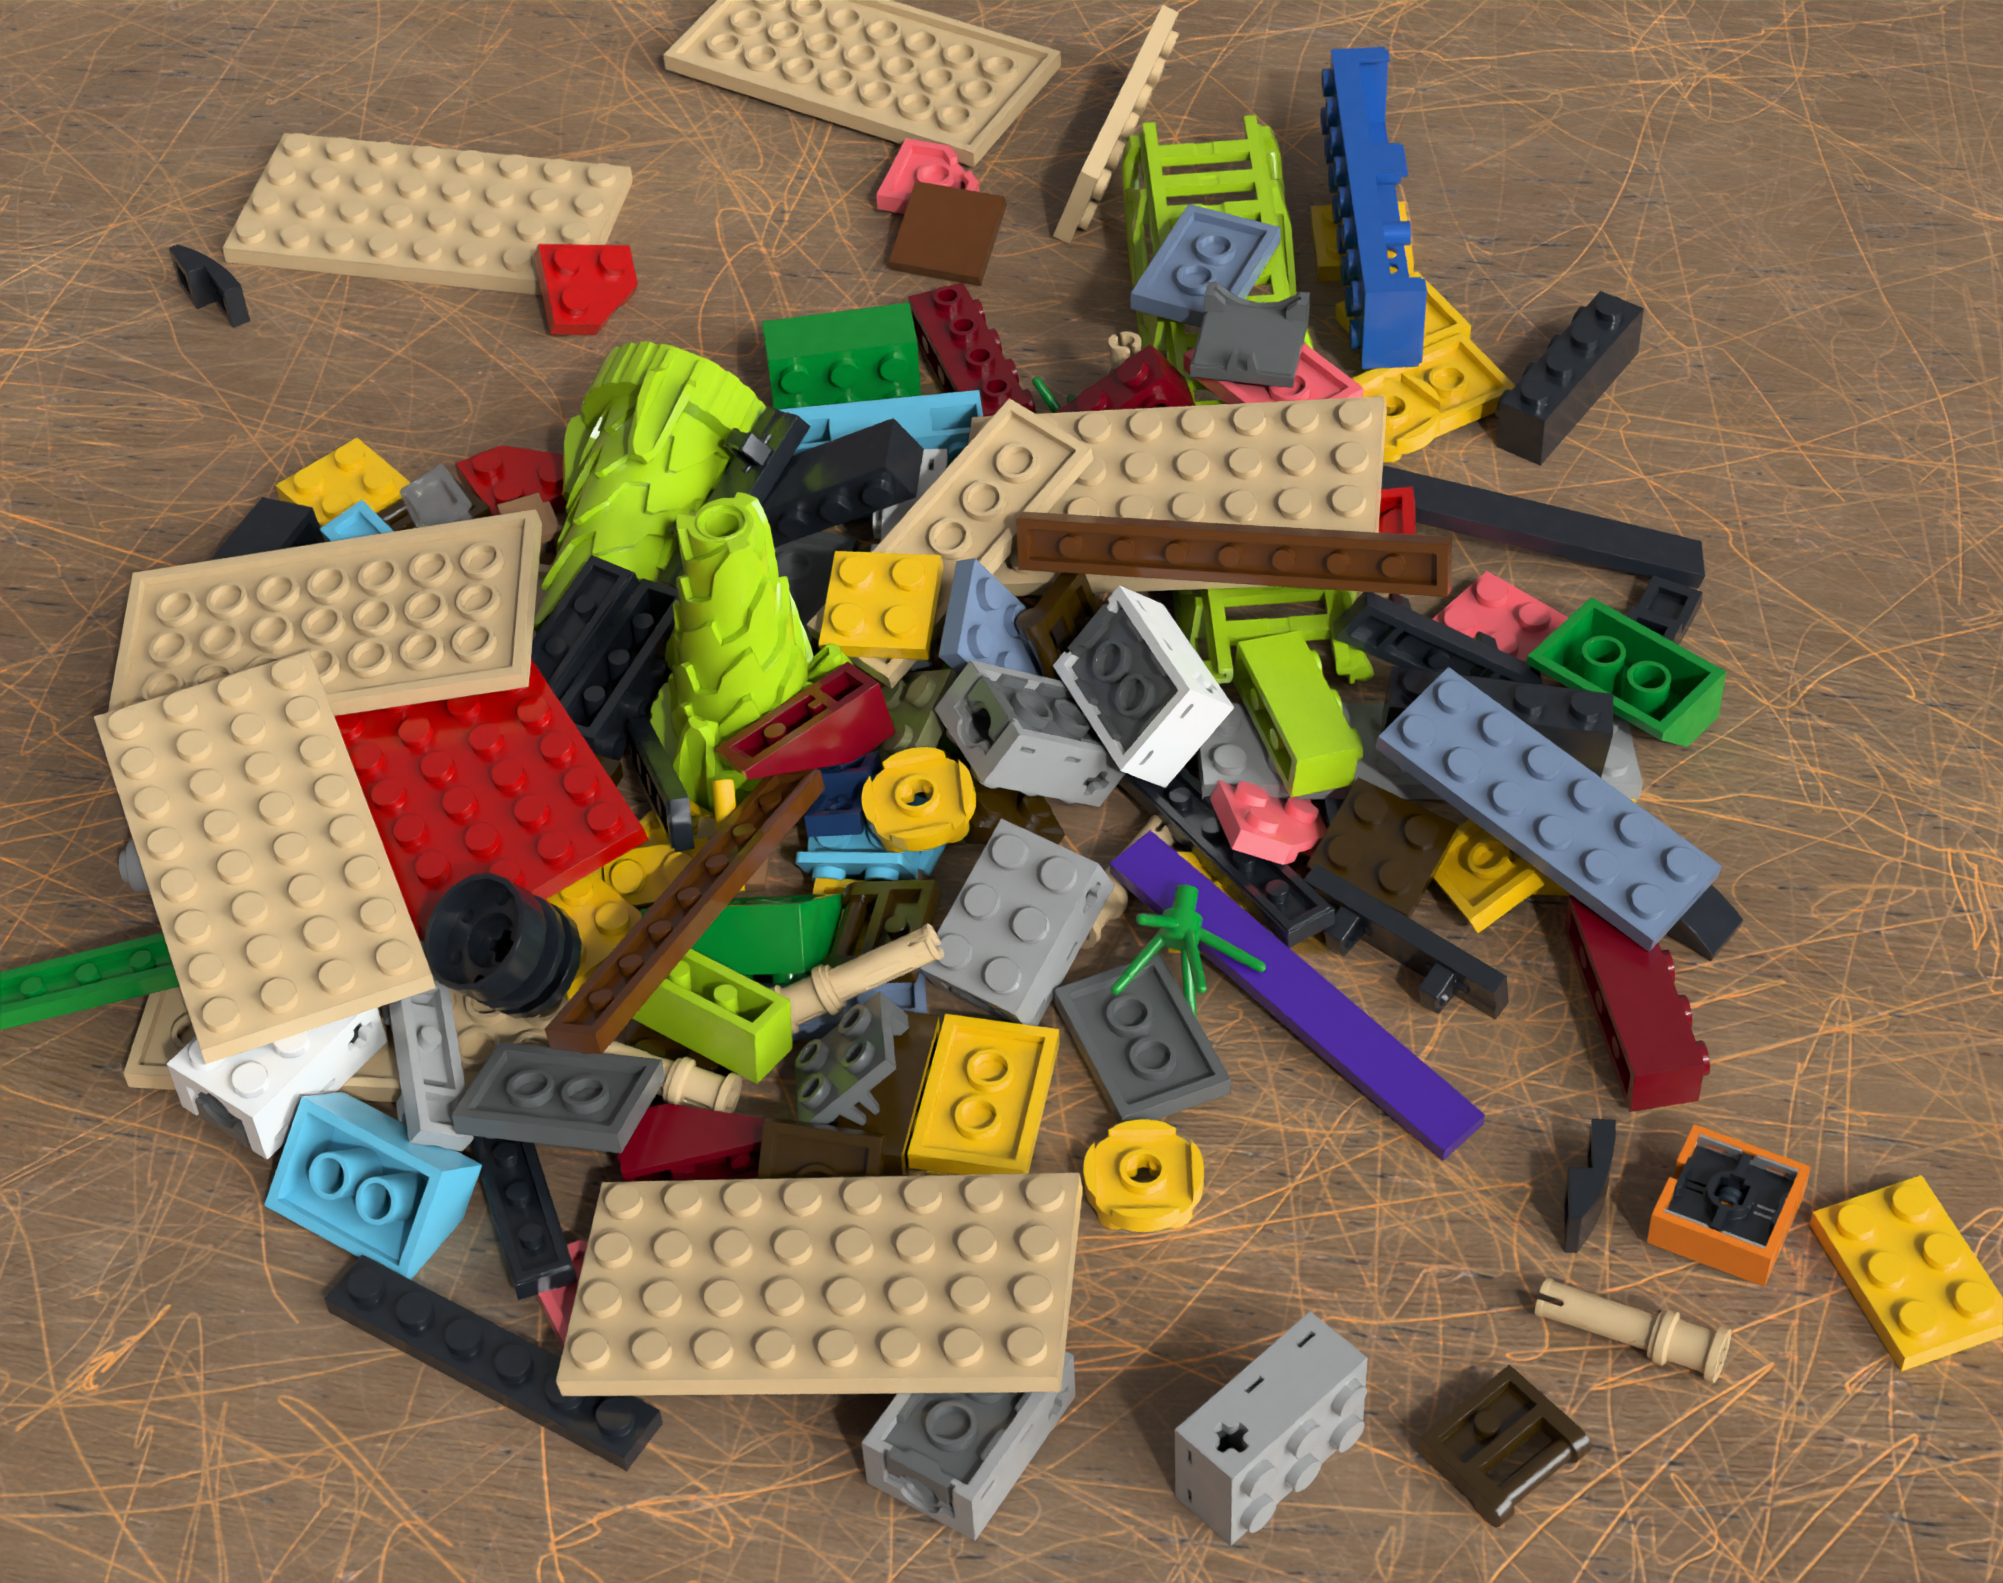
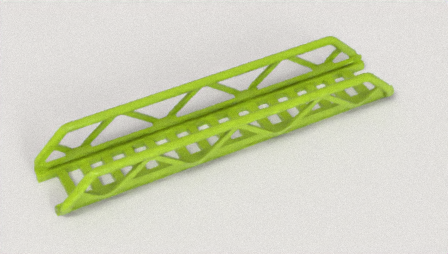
M1256 115L1244 116L1243 125L1246 139L1158 145L1155 122L1143 123V132H1139L1138 135L1129 136L1123 151L1121 167L1126 239L1133 289L1149 266L1144 224H1149L1154 257L1171 232L1170 228L1175 226L1188 204L1167 206L1166 197L1255 191L1256 200L1230 201L1219 205L1207 206L1202 204L1191 205L1280 227V243L1254 286L1271 285L1272 294L1247 296L1246 300L1257 303L1279 302L1297 294L1292 227L1284 199L1285 188L1282 175L1281 153L1271 127L1257 124ZM1236 161H1250L1251 169L1190 174L1163 175L1162 167ZM1138 163H1141L1144 189H1139ZM1136 310L1138 334L1142 343L1141 350L1151 344L1159 352H1167V360L1186 378L1196 406L1226 404L1223 400L1195 401L1193 390H1205L1208 388L1194 377H1191L1183 369V354L1195 348L1199 333L1185 334L1184 323ZM1307 328L1304 343L1313 349L1312 340ZM1281 586L1199 589L1197 594H1193L1192 589L1172 590L1176 624L1201 660L1199 638H1206L1208 660L1203 661V663L1218 684L1230 683L1233 679L1230 646H1237L1240 641L1300 630L1305 641L1331 639L1336 672L1338 675H1346L1349 678L1350 684L1355 683V680L1361 682L1369 681L1374 675L1373 667L1367 659L1366 652L1335 639L1333 622L1352 606L1356 600L1357 591ZM1324 600L1326 614L1226 621L1224 607Z

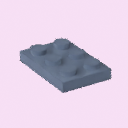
M1188 204L1132 290L1131 309L1201 327L1205 312V291L1208 282H1217L1237 297L1246 299L1280 243V227Z
M976 558L956 561L939 657L959 675L968 662L973 660L1044 677L1030 642L1021 637L1016 625L1018 616L1028 609ZM1050 631V636L1058 652L1057 641L1054 634Z

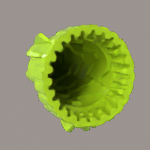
M644 341L640 343H624L622 347L616 346L605 356L583 398L581 405L582 413L572 417L566 429L563 451L562 496L568 501L566 513L569 514L558 539L557 556L541 586V589L548 592L534 617L533 630L536 631V635L591 555L635 572L639 582L643 578L654 582L658 581L662 571L665 570L679 547V541L669 533L677 515H687L698 511L706 504L735 458V455L724 446V442L733 428H737L745 433L751 432L766 409L764 403L758 400L756 394L748 386L742 384L739 378L704 357L663 343L654 344Z
M737 492L734 498H721L708 502L698 511L687 515H677L676 525L684 575L676 578L679 601L675 600L673 603L675 627L667 642L665 661L668 662V667L673 673L670 674L668 683H665L659 690V697L653 702L650 711V722L685 788L689 800L713 814L714 804L711 782L723 779L734 780L737 808L762 779H746L718 758L715 748L847 661L853 665L851 660L841 651V647L833 643L826 645L813 656L806 631L790 594L787 576L779 577L771 529L764 510L757 498L741 492Z

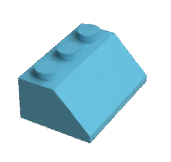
M344 1092L303 1096L264 1206L359 1258L361 1255H364L411 1280L463 1220L482 1164L455 1150L435 1145L426 1146L409 1143L407 1125Z

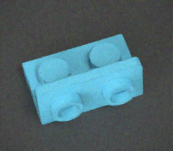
M867 822L863 833L860 835L809 837L807 852H797L795 864L812 877L813 882H815V878L898 881V879H917L920 851H904L901 853L887 851L883 847L881 840L871 831Z

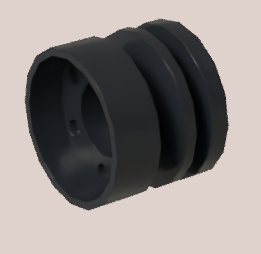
M492 873L470 875L453 885L437 902L426 925L423 949L431 973L440 984L475 999L477 1002L489 1006L500 1013L519 1019L536 1017L552 1008L570 989L580 967L582 942L577 924L564 909L531 894L530 891L508 879Z

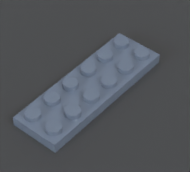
M1449 667L1378 736L1375 749L1648 952L1653 949L1718 878L1722 866Z

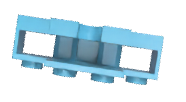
M979 390L780 409L782 412L798 415L811 426L794 454L894 418L924 449H947L948 466L968 445L972 417H983ZM873 513L865 515L861 518L873 517Z

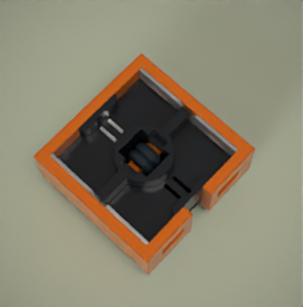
M1694 1124L1676 1161L1674 1178H1668L1651 1215L1647 1243L1765 1287L1804 1198L1811 1166Z

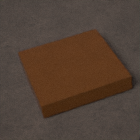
M915 181L889 259L891 270L981 286L1007 206L1005 197Z

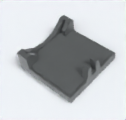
M1208 282L1205 291V312L1190 365V376L1293 388L1309 322L1310 292H1298L1296 295L1279 302L1257 303L1237 297L1217 282Z
M880 991L863 1005L857 1004L850 1008L842 1017L839 1025L822 1039L810 1041L799 1053L795 1060L798 1121L828 1125L841 1115L863 1126L867 1122L866 1115L854 1106L858 1102L875 1115L880 1112L879 1104L870 1093V1090L896 1070L893 1035H902L909 1029L908 1015Z

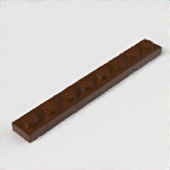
M1021 512L1016 518L1018 570L1448 597L1451 591L1452 537Z
M809 769L763 777L544 1029L551 1049L576 1051L583 1054H602L610 1046L612 1041L825 790L820 770Z

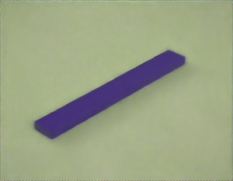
M1151 830L1110 862V874L1157 915H1163L1164 910L1173 907L1177 885L1183 884L1196 887L1198 889L1195 912L1199 913L1203 918L1202 928L1263 961L1266 965V970L1261 973L1201 941H1199L1198 950L1439 1159L1444 1161L1484 1124L1485 1114Z

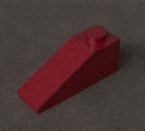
M847 661L715 748L718 758L750 780L851 763L862 755L871 752L877 745L896 732L879 682Z
M669 1103L648 1107L623 1152L617 1153L623 1182L757 1179L765 1118Z

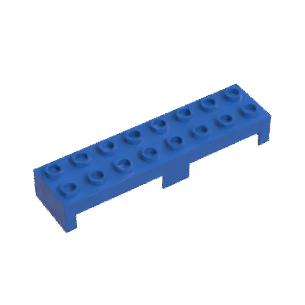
M1385 47L1331 49L1330 69H1322L1323 98H1328H1326L1325 107H1321L1320 110L1321 134L1329 135L1324 137L1325 164H1334L1328 166L1329 193H1338V195L1332 196V215L1334 224L1342 223V225H1337L1336 244L1337 253L1346 254V256H1341L1340 261L1342 285H1350V287L1345 288L1346 317H1355V319L1349 320L1350 349H1359L1362 369L1419 367V363H1422L1427 289L1425 279L1421 277L1409 278L1405 245L1411 244L1410 221H1400L1395 184H1401V177H1408L1404 145L1388 143L1385 115L1388 62H1390L1389 50H1385ZM1387 250L1393 251L1396 256L1388 259ZM1389 266L1396 268L1397 271L1390 274Z

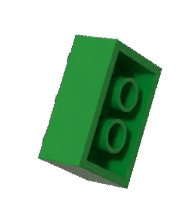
M909 302L762 321L772 407L775 409L921 396L917 338Z

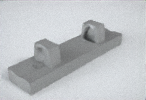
M420 941V944H421L422 949H423V948H424V942H423V941ZM433 976L435 989L382 1006L384 1024H392L402 1094L396 1102L398 1119L400 1122L406 1121L409 1143L426 1146L435 1145L445 1149L463 1151L474 1137L456 1134L451 1116L465 1095L466 1088L450 990L448 987L440 984Z

